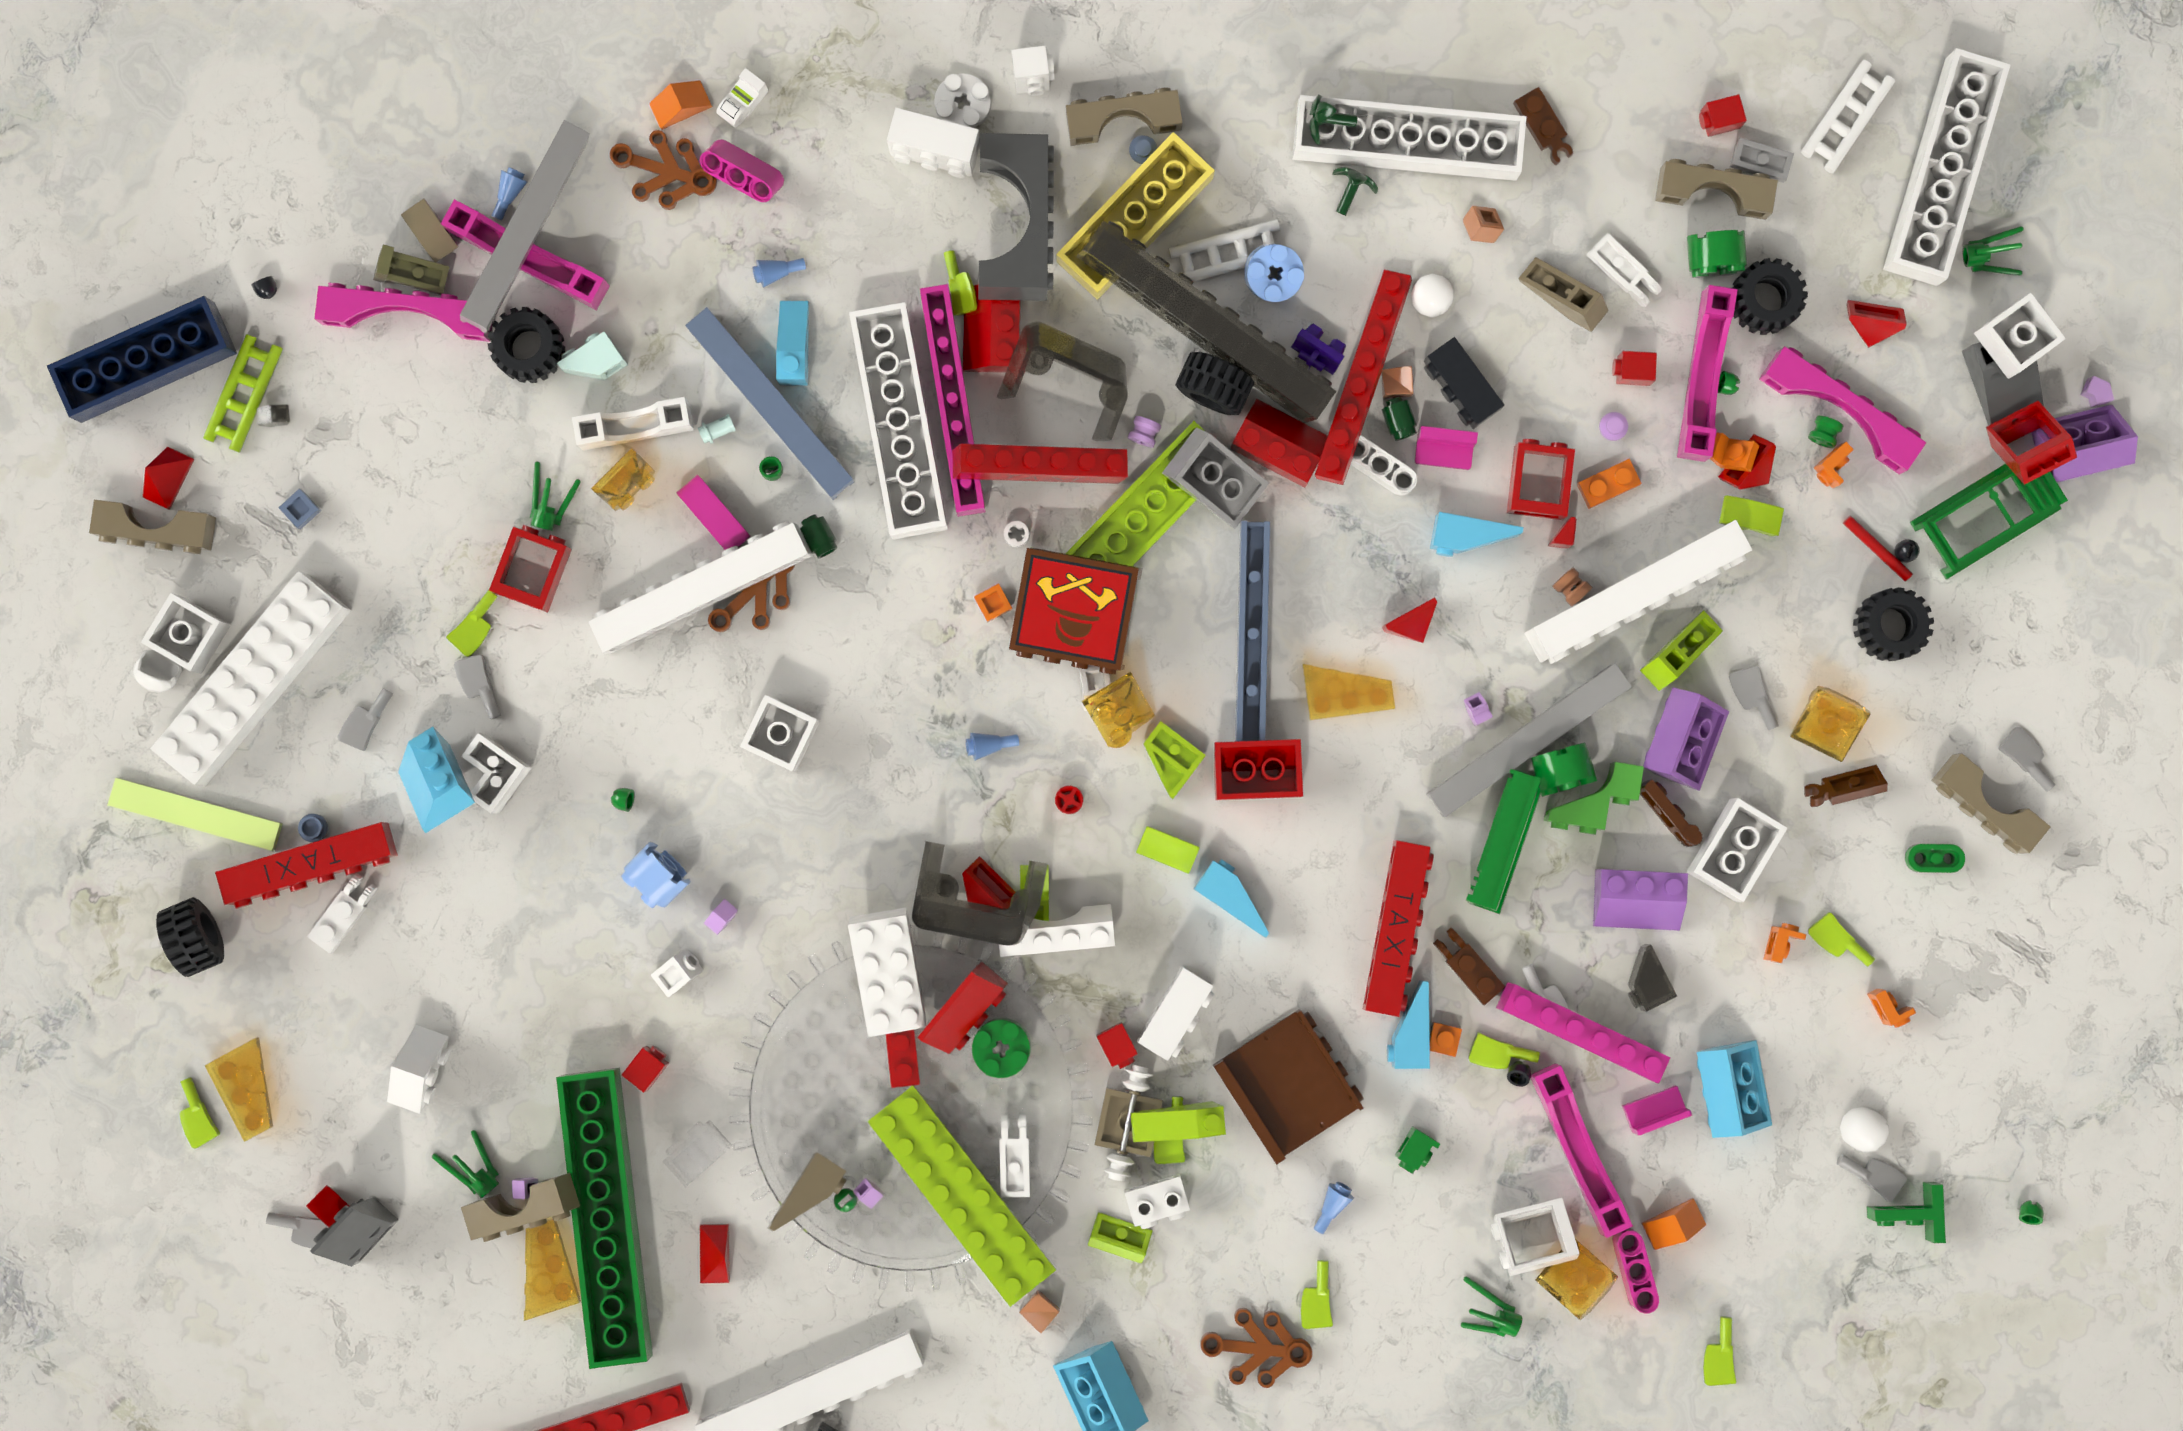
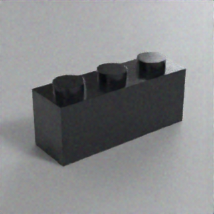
M1455 337L1425 358L1424 363L1426 366H1424L1427 375L1433 381L1437 379L1442 386V395L1449 403L1453 402L1459 409L1457 414L1466 426L1470 424L1472 429H1475L1505 406Z

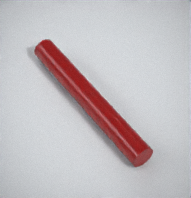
M1851 515L1842 523L1902 580L1906 582L1913 575L1905 565Z

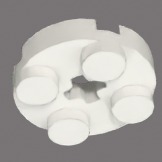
M951 74L939 85L935 93L934 104L937 115L941 120L975 128L983 124L990 113L991 99L988 88L980 79L973 75ZM962 96L967 97V101L971 102L970 105H965L963 109H959L958 103L955 102L956 99Z

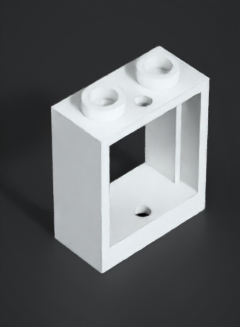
M1563 1198L1496 1214L1493 1219L1494 1224H1490L1494 1241H1499L1502 1252H1499L1501 1266L1503 1270L1508 1269L1510 1276L1575 1260L1580 1254ZM1551 1213L1563 1252L1516 1264L1504 1225Z

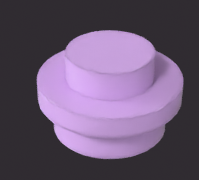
M1611 412L1601 419L1599 430L1607 440L1617 441L1626 435L1628 422L1622 414Z

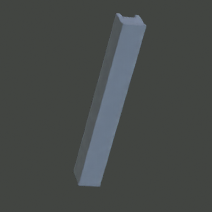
M707 307L685 325L832 500L837 498V495L845 488L854 483L853 478Z
M1241 521L1235 741L1265 740L1270 521Z

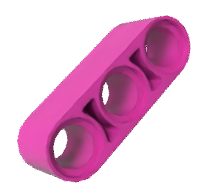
M726 140L715 141L700 156V164L704 171L759 202L769 201L784 185V178L779 170Z
M698 474L676 492L724 550L734 546L739 547L751 537Z
M1629 1228L1613 1235V1246L1629 1303L1639 1312L1649 1314L1658 1308L1659 1296L1644 1241L1640 1234ZM1627 1235H1633V1246L1629 1249H1623V1238ZM1635 1263H1640L1642 1266L1641 1273L1637 1277H1631L1630 1267ZM1642 1292H1648L1649 1301L1644 1305H1638V1295Z

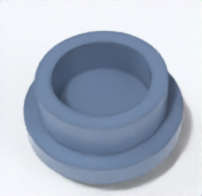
M1138 136L1130 144V156L1135 162L1143 164L1157 149V144L1149 136Z
M308 814L300 820L298 831L305 841L316 842L326 836L328 824L321 815Z

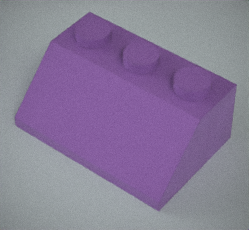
M2113 405L2055 418L2071 435L2077 454L2076 459L2050 471L2056 482L2135 464L2138 436ZM2041 428L2031 432L2035 447L2050 440Z
M1673 687L1670 696L1666 700L1661 720L1655 729V736L1650 749L1646 753L1644 768L1658 776L1700 791L1729 711L1701 694Z
M1595 869L1593 926L1680 931L1687 904L1688 873Z

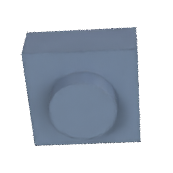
M300 488L278 507L296 528L300 530L322 511Z

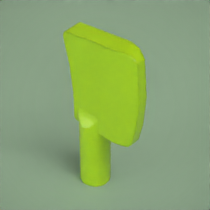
M955 251L944 252L949 275L948 282L953 315L960 316L975 311L977 309L976 295L969 273H959Z
M489 590L473 611H470L466 618L446 636L466 657L472 656L481 646L491 628V625L482 617L498 596Z
M1830 912L1808 929V934L1814 941L1836 957L1841 956L1848 949L1867 967L1875 960L1870 953L1855 941Z
M1478 1032L1468 1059L1471 1063L1483 1067L1507 1069L1511 1057L1538 1063L1540 1052L1513 1046L1510 1043L1493 1039Z
M190 1077L180 1081L190 1107L180 1111L179 1115L185 1136L191 1147L196 1149L219 1136L220 1131L208 1114L204 1102H201L193 1080Z
M1172 1096L1171 1107L1183 1105L1182 1096ZM1183 1139L1154 1141L1155 1163L1185 1162Z
M1317 1260V1287H1306L1303 1291L1301 1322L1304 1329L1333 1326L1328 1288V1260Z
M1720 1317V1344H1708L1706 1346L1703 1372L1704 1382L1708 1386L1736 1384L1737 1382L1733 1364L1732 1317Z

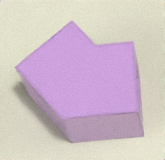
M2095 376L2087 379L2081 395L2089 399L2090 407L2106 404L2114 400L2109 382Z
M1480 692L1464 700L1466 710L1474 726L1493 717L1487 702Z
M724 899L713 910L704 924L718 935L735 917L738 910Z
M532 1177L512 1180L513 1199H528L530 1196V1186L537 1184L538 1179Z
M866 1178L853 1191L858 1199L870 1209L885 1194L878 1186Z

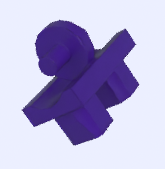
M1314 323L1306 330L1302 328L1291 346L1292 349L1299 353L1297 357L1306 362L1302 370L1308 372L1311 367H1314L1320 372L1324 369L1333 375L1345 357L1343 353L1346 344L1338 339H1333L1329 345L1325 344L1320 340L1324 332Z

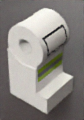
M745 68L733 89L719 104L717 114L733 127H738L768 93L765 82Z

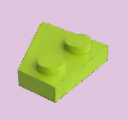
M1161 721L1143 743L1169 797L1174 799L1206 756Z

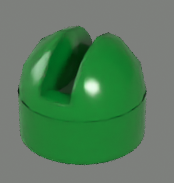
M1723 371L1719 378L1718 393L1724 395L1735 394L1739 390V387L1736 386V384H1740L1738 376L1731 372Z
M766 457L759 465L760 473L766 480L777 481L783 474V466L776 457ZM778 469V471H776V472H773V473L768 474V475L766 474V473H770V472L775 471V470Z
M628 788L616 789L613 792V796H611L612 805L618 810L629 812L634 803V790Z
M842 1188L834 1196V1205L841 1212H849L857 1204V1196L850 1188ZM849 1194L852 1199L841 1207L838 1203Z
M2028 1200L2021 1205L2019 1210V1220L2030 1225L2043 1223L2044 1212L2040 1203L2036 1202L2034 1205L2031 1200Z

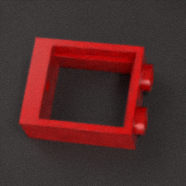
M2039 401L1986 427L1991 447L2024 485L2077 458L2071 435ZM2039 428L2050 438V440L2018 456L2007 445Z
M1523 439L1522 442H1518L1514 446L1507 513L1564 520L1568 517L1575 449L1568 448V444L1552 442L1550 446L1539 445V440ZM1525 453L1564 458L1559 504L1519 499Z
M523 525L522 529L513 527L489 591L548 613L572 549L565 546L566 540L554 535H549V538L546 539L538 536L539 530L526 525ZM521 538L557 551L540 597L504 584Z

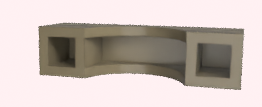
M1159 88L1150 94H1143L1140 91L1131 92L1122 98L1108 95L1100 97L1099 101L1093 102L1079 99L1072 101L1071 105H1066L1070 146L1097 143L1104 127L1110 121L1123 116L1142 120L1149 126L1153 134L1182 130L1178 90L1171 91V88Z
M1671 159L1666 161L1660 168L1655 201L1683 206L1694 192L1712 188L1724 192L1732 199L1738 215L1766 220L1773 213L1778 180L1770 179L1769 175L1763 173H1755L1752 176L1742 174V171L1729 168L1722 171L1714 169V166L1710 164L1693 166L1687 165L1686 161L1681 159Z
M94 499L89 533L98 536V541L116 544L117 539L127 540V545L135 547H145V543L155 544V549L173 551V546L184 547L183 552L201 554V550H212L216 517L206 513L179 510L167 525L157 529H145L137 521L131 506L119 502Z
M1962 753L1953 754L1931 780L1938 786L1936 790L1948 799L1952 797L1960 804L1958 808L1969 817L1975 816L1982 822L1980 826L1986 832L1993 836L1997 834L2003 839V845L2014 854L2030 853L2051 826L2029 808L2018 809L2010 814H2004L1993 809L1987 803L1982 793L1981 783L1984 771Z
M567 1173L530 1186L529 1200L523 1210L508 1204L501 1194L462 1206L461 1210L470 1239L483 1238V1241L487 1242L501 1237L500 1232L506 1231L507 1235L524 1230L523 1225L529 1224L531 1229L546 1224V1218L552 1217L553 1221L571 1216L569 1211L579 1207L580 1204L571 1175Z

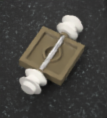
M1132 1064L1131 1069L1125 1068L1130 1076L1129 1080H1125L1122 1083L1126 1088L1131 1089L1129 1092L1106 1088L1094 1144L1117 1150L1116 1153L1106 1157L1111 1161V1166L1104 1169V1171L1109 1173L1108 1178L1118 1181H1125L1126 1177H1132L1127 1170L1128 1166L1135 1164L1131 1157L1126 1156L1128 1152L1151 1157L1154 1141L1133 1142L1130 1113L1159 1109L1162 1107L1163 1102L1162 1099L1140 1095L1141 1092L1151 1088L1146 1084V1079L1153 1076V1074L1148 1073L1149 1067Z

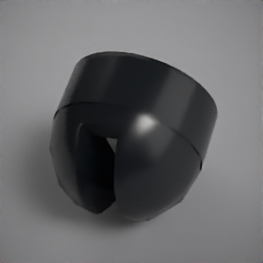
M273 276L262 278L251 284L255 294L260 298L270 299L276 294L277 286Z
M1906 539L1900 541L1895 546L1894 553L1899 561L1908 563L1918 557L1920 548L1915 541ZM1909 545H1911V546H1912V549H1911L1910 556H1909V557H1906V554H1907L1908 549H1909Z
M1522 1061L1511 1064L1507 1073V1080L1519 1087L1529 1084L1531 1078L1529 1065L1523 1064Z

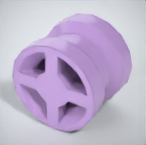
M1135 416V427L1133 431L1129 432L1128 439L1137 444L1154 448L1156 442L1154 437L1156 433L1160 432L1161 425L1148 418Z

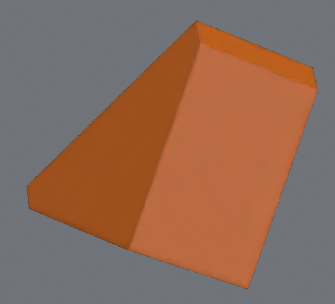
M700 80L671 83L649 103L661 130L712 107Z
M1693 1198L1641 1223L1654 1250L1686 1242L1706 1226Z

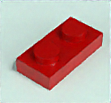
M915 1029L886 1034L891 1088L920 1085Z

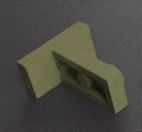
M383 244L373 280L382 283L388 280L441 295L444 293L450 266L395 252L394 247Z

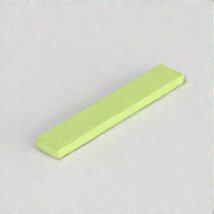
M115 778L107 804L108 806L270 851H275L283 823L120 778Z

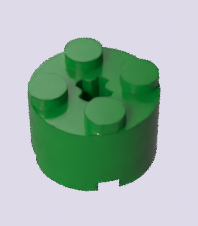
M1738 230L1706 232L1703 238H1698V234L1687 236L1689 272H1692V278L1707 277L1709 274L1717 273V271L1720 272V276L1737 274V272L1745 271L1747 258L1744 230L1740 232Z
M1585 742L1531 758L1535 776L1541 778L1539 789L1542 797L1558 793V789L1559 792L1576 788L1580 784L1582 786L1597 781Z
M996 1018L985 1023L976 1033L972 1043V1055L976 1065L987 1076L994 1078H1008L1020 1072L1026 1065L1031 1053V1040L1027 1030L1018 1022L1008 1018ZM1000 1040L1004 1045H1009V1048L1005 1051L1006 1055H1002L1000 1051L996 1052L994 1049Z

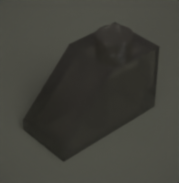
M1644 944L1640 946L1628 982L1631 990L1628 996L1635 1008L1639 1007L1641 1011L1647 1012L1677 997L1652 945Z

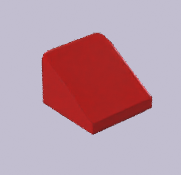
M1570 517L1566 520L1550 541L1548 547L1568 549L1574 545L1576 517Z
M326 1185L306 1207L326 1226L330 1227L337 1222L334 1219L335 1215L344 1206L347 1205L349 1207L350 1205L330 1186Z

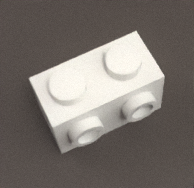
M1046 46L1011 50L1016 94L1028 93L1030 96L1044 94L1046 90H1050L1049 81L1054 80V65L1052 54H1046Z
M1179 1173L1124 1190L1134 1226L1141 1225V1229L1153 1227L1158 1224L1157 1220L1168 1217L1169 1221L1180 1219L1186 1216L1185 1211L1190 1210Z

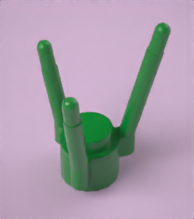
M2020 226L1980 240L1969 241L1968 244L1963 246V262L1965 267H1972V272L1986 271L2008 275H2022L2021 270L1985 265V262H1990L1991 253L2022 248V243L1989 247V245L1985 244L2020 233L2024 228Z
M535 462L532 509L529 517L532 518L530 525L553 531L554 524L560 526L562 516L581 481L579 479L575 480L557 514H554L555 508L547 506L551 478L546 479L541 505H538L540 463Z
M472 1130L471 1135L488 1170L487 1172L481 1168L478 1172L474 1173L457 1155H453L452 1159L470 1177L468 1179L437 1154H433L432 1159L465 1184L474 1195L477 1193L480 1198H483L499 1184L495 1179L499 1173L493 1167L477 1132Z
M1464 1277V1282L1501 1307L1503 1311L1498 1310L1495 1316L1471 1308L1469 1309L1470 1314L1493 1322L1494 1327L1462 1322L1461 1327L1494 1333L1502 1337L1505 1335L1516 1337L1521 1328L1522 1315L1515 1313L1514 1306L1506 1304L1469 1277Z

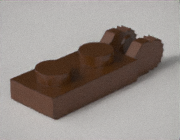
M1653 779L1643 782L1640 795L1676 839L1681 841V844L1686 847L1701 844L1703 834H1701L1696 825L1688 824L1684 819L1685 813L1677 804H1672L1666 797V789L1659 782H1654Z
M1450 928L1446 931L1448 937L1460 948L1455 954L1452 955L1446 945L1439 941V939L1433 942V944L1446 959L1447 965L1478 1001L1485 1006L1505 986L1468 943H1465L1453 928Z

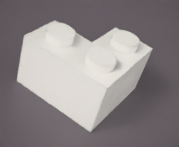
M480 733L476 735L461 756L484 773L471 791L475 803L491 814H499L531 770L529 765L487 735Z
M418 1025L414 1027L391 1066L387 1102L419 1114L425 1104L432 1102L436 1092V1088L433 1085L438 1075L437 1069L440 1065L444 1066L450 1055V1049H447L448 1036Z

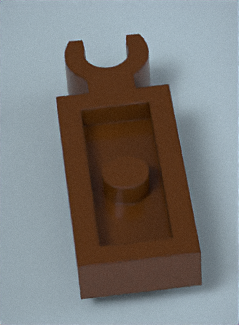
M1539 87L1514 101L1513 105L1519 115L1526 116V126L1540 150L1543 151L1549 147L1551 151L1550 159L1554 165H1558L1561 161L1557 155L1558 151L1565 152L1568 158L1573 155L1572 147L1562 142V139L1566 138L1567 133Z
M1876 764L1822 778L1821 785L1808 784L1804 787L1805 797L1810 796L1811 807H1818L1827 800L1832 805L1887 792L1888 783Z

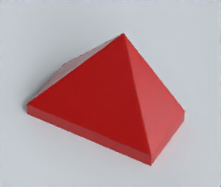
M1853 300L1847 301L1849 320L1868 348L1906 328L1907 322L1904 309Z
M1753 434L1748 441L1756 442L1759 448L1751 472L1724 469L1718 476L1719 479L1740 490L1769 484L1776 451L1774 443Z
M166 447L145 467L143 498L170 510L195 459L170 447Z
M1432 598L1385 624L1382 629L1386 633L1423 643L1437 605L1436 598Z
M980 856L962 873L969 908L1003 914L1020 897Z
M729 1224L700 1225V1283H729Z

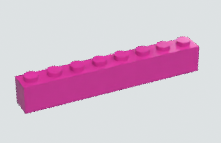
M948 284L920 288L956 513L958 517L985 513L981 480L953 479L952 450L959 444L975 443Z

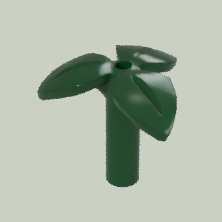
M1319 94L1311 106L1310 115H1313V118L1309 123L1310 132L1316 144H1320L1319 126L1322 123L1355 127L1357 124L1356 115L1336 113L1337 109L1327 102H1320L1322 96Z
M1341 167L1335 169L1332 175H1346L1349 178L1348 185L1336 209V212L1342 215H1347L1359 185L1366 184L1375 194L1378 192L1376 183L1369 176L1354 169Z

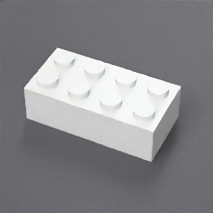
M907 907L850 917L848 928L868 1037L925 1028L927 1018Z

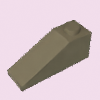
M1537 257L1534 258L1518 278L1522 284L1566 318L1590 332L1594 330L1609 311L1601 293Z
M814 1153L767 1229L775 1231L829 1198L833 1192L838 1194L847 1180L843 1177L846 1170L821 1154Z

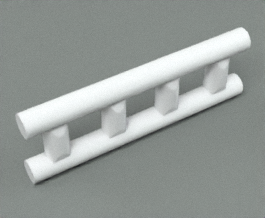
M1866 60L1861 61L1801 150V154L1807 158H1810L1815 151L1829 160L1824 169L1832 174L1836 171L1895 83V79L1891 76L1886 75L1883 81L1880 82L1868 74L1872 64ZM1860 83L1874 91L1866 105L1852 96ZM1845 106L1859 114L1851 128L1837 119ZM1829 129L1844 137L1836 150L1821 142Z
M1278 220L1168 248L1171 259L1180 257L1184 273L1176 275L1178 286L1244 269L1249 256L1245 239L1261 235L1263 245L1275 244L1272 232L1280 230ZM1234 243L1238 259L1222 263L1218 247ZM1207 250L1211 266L1195 270L1190 254Z

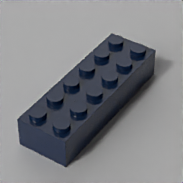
M202 296L47 365V368L69 418L83 423L236 355L237 351L215 302L206 296Z

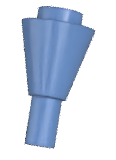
M510 167L507 172L501 170L498 201L492 213L493 217L503 220L508 205L513 202L527 184V181L523 180L525 174Z
M804 258L788 262L756 260L757 266L752 267L755 282L761 283L763 288L789 275V273L806 269Z
M970 733V738L966 739L968 756L972 755L974 761L1001 750V748L1019 746L1018 735L1000 737L998 735Z
M1336 1182V1184L1329 1183L1322 1214L1314 1226L1317 1232L1324 1234L1331 1220L1354 1199L1350 1194L1352 1190L1347 1185L1341 1182Z

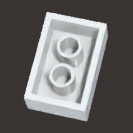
M895 108L887 143L890 155L894 156L896 161L905 164L914 161L921 163V167L932 171H937L938 168L948 170V174L958 178H964L965 175L972 177L980 149L978 129Z
M1739 798L1729 799L1688 868L1687 873L1733 901L1744 902L1786 832L1787 827Z
M1181 966L1138 1036V1043L1167 1061L1171 1056L1176 1058L1184 1046L1181 1040L1186 1031L1191 1033L1200 1019L1196 1016L1200 1007L1207 1008L1215 994L1211 991L1213 985Z

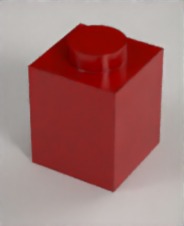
M1740 94L1707 102L1700 110L1701 113H1699L1701 128L1703 130L1706 129L1708 137L1740 129L1747 121Z
M1622 351L1617 356V359L1613 360L1612 375L1616 376V384L1652 385L1656 381L1657 353Z
M1122 1022L1096 1035L1112 1067L1118 1065L1122 1069L1135 1062L1133 1056L1138 1053Z
M648 1046L642 1047L621 1076L643 1093L647 1092L669 1065V1062L665 1060L666 1054L655 1046L651 1048Z

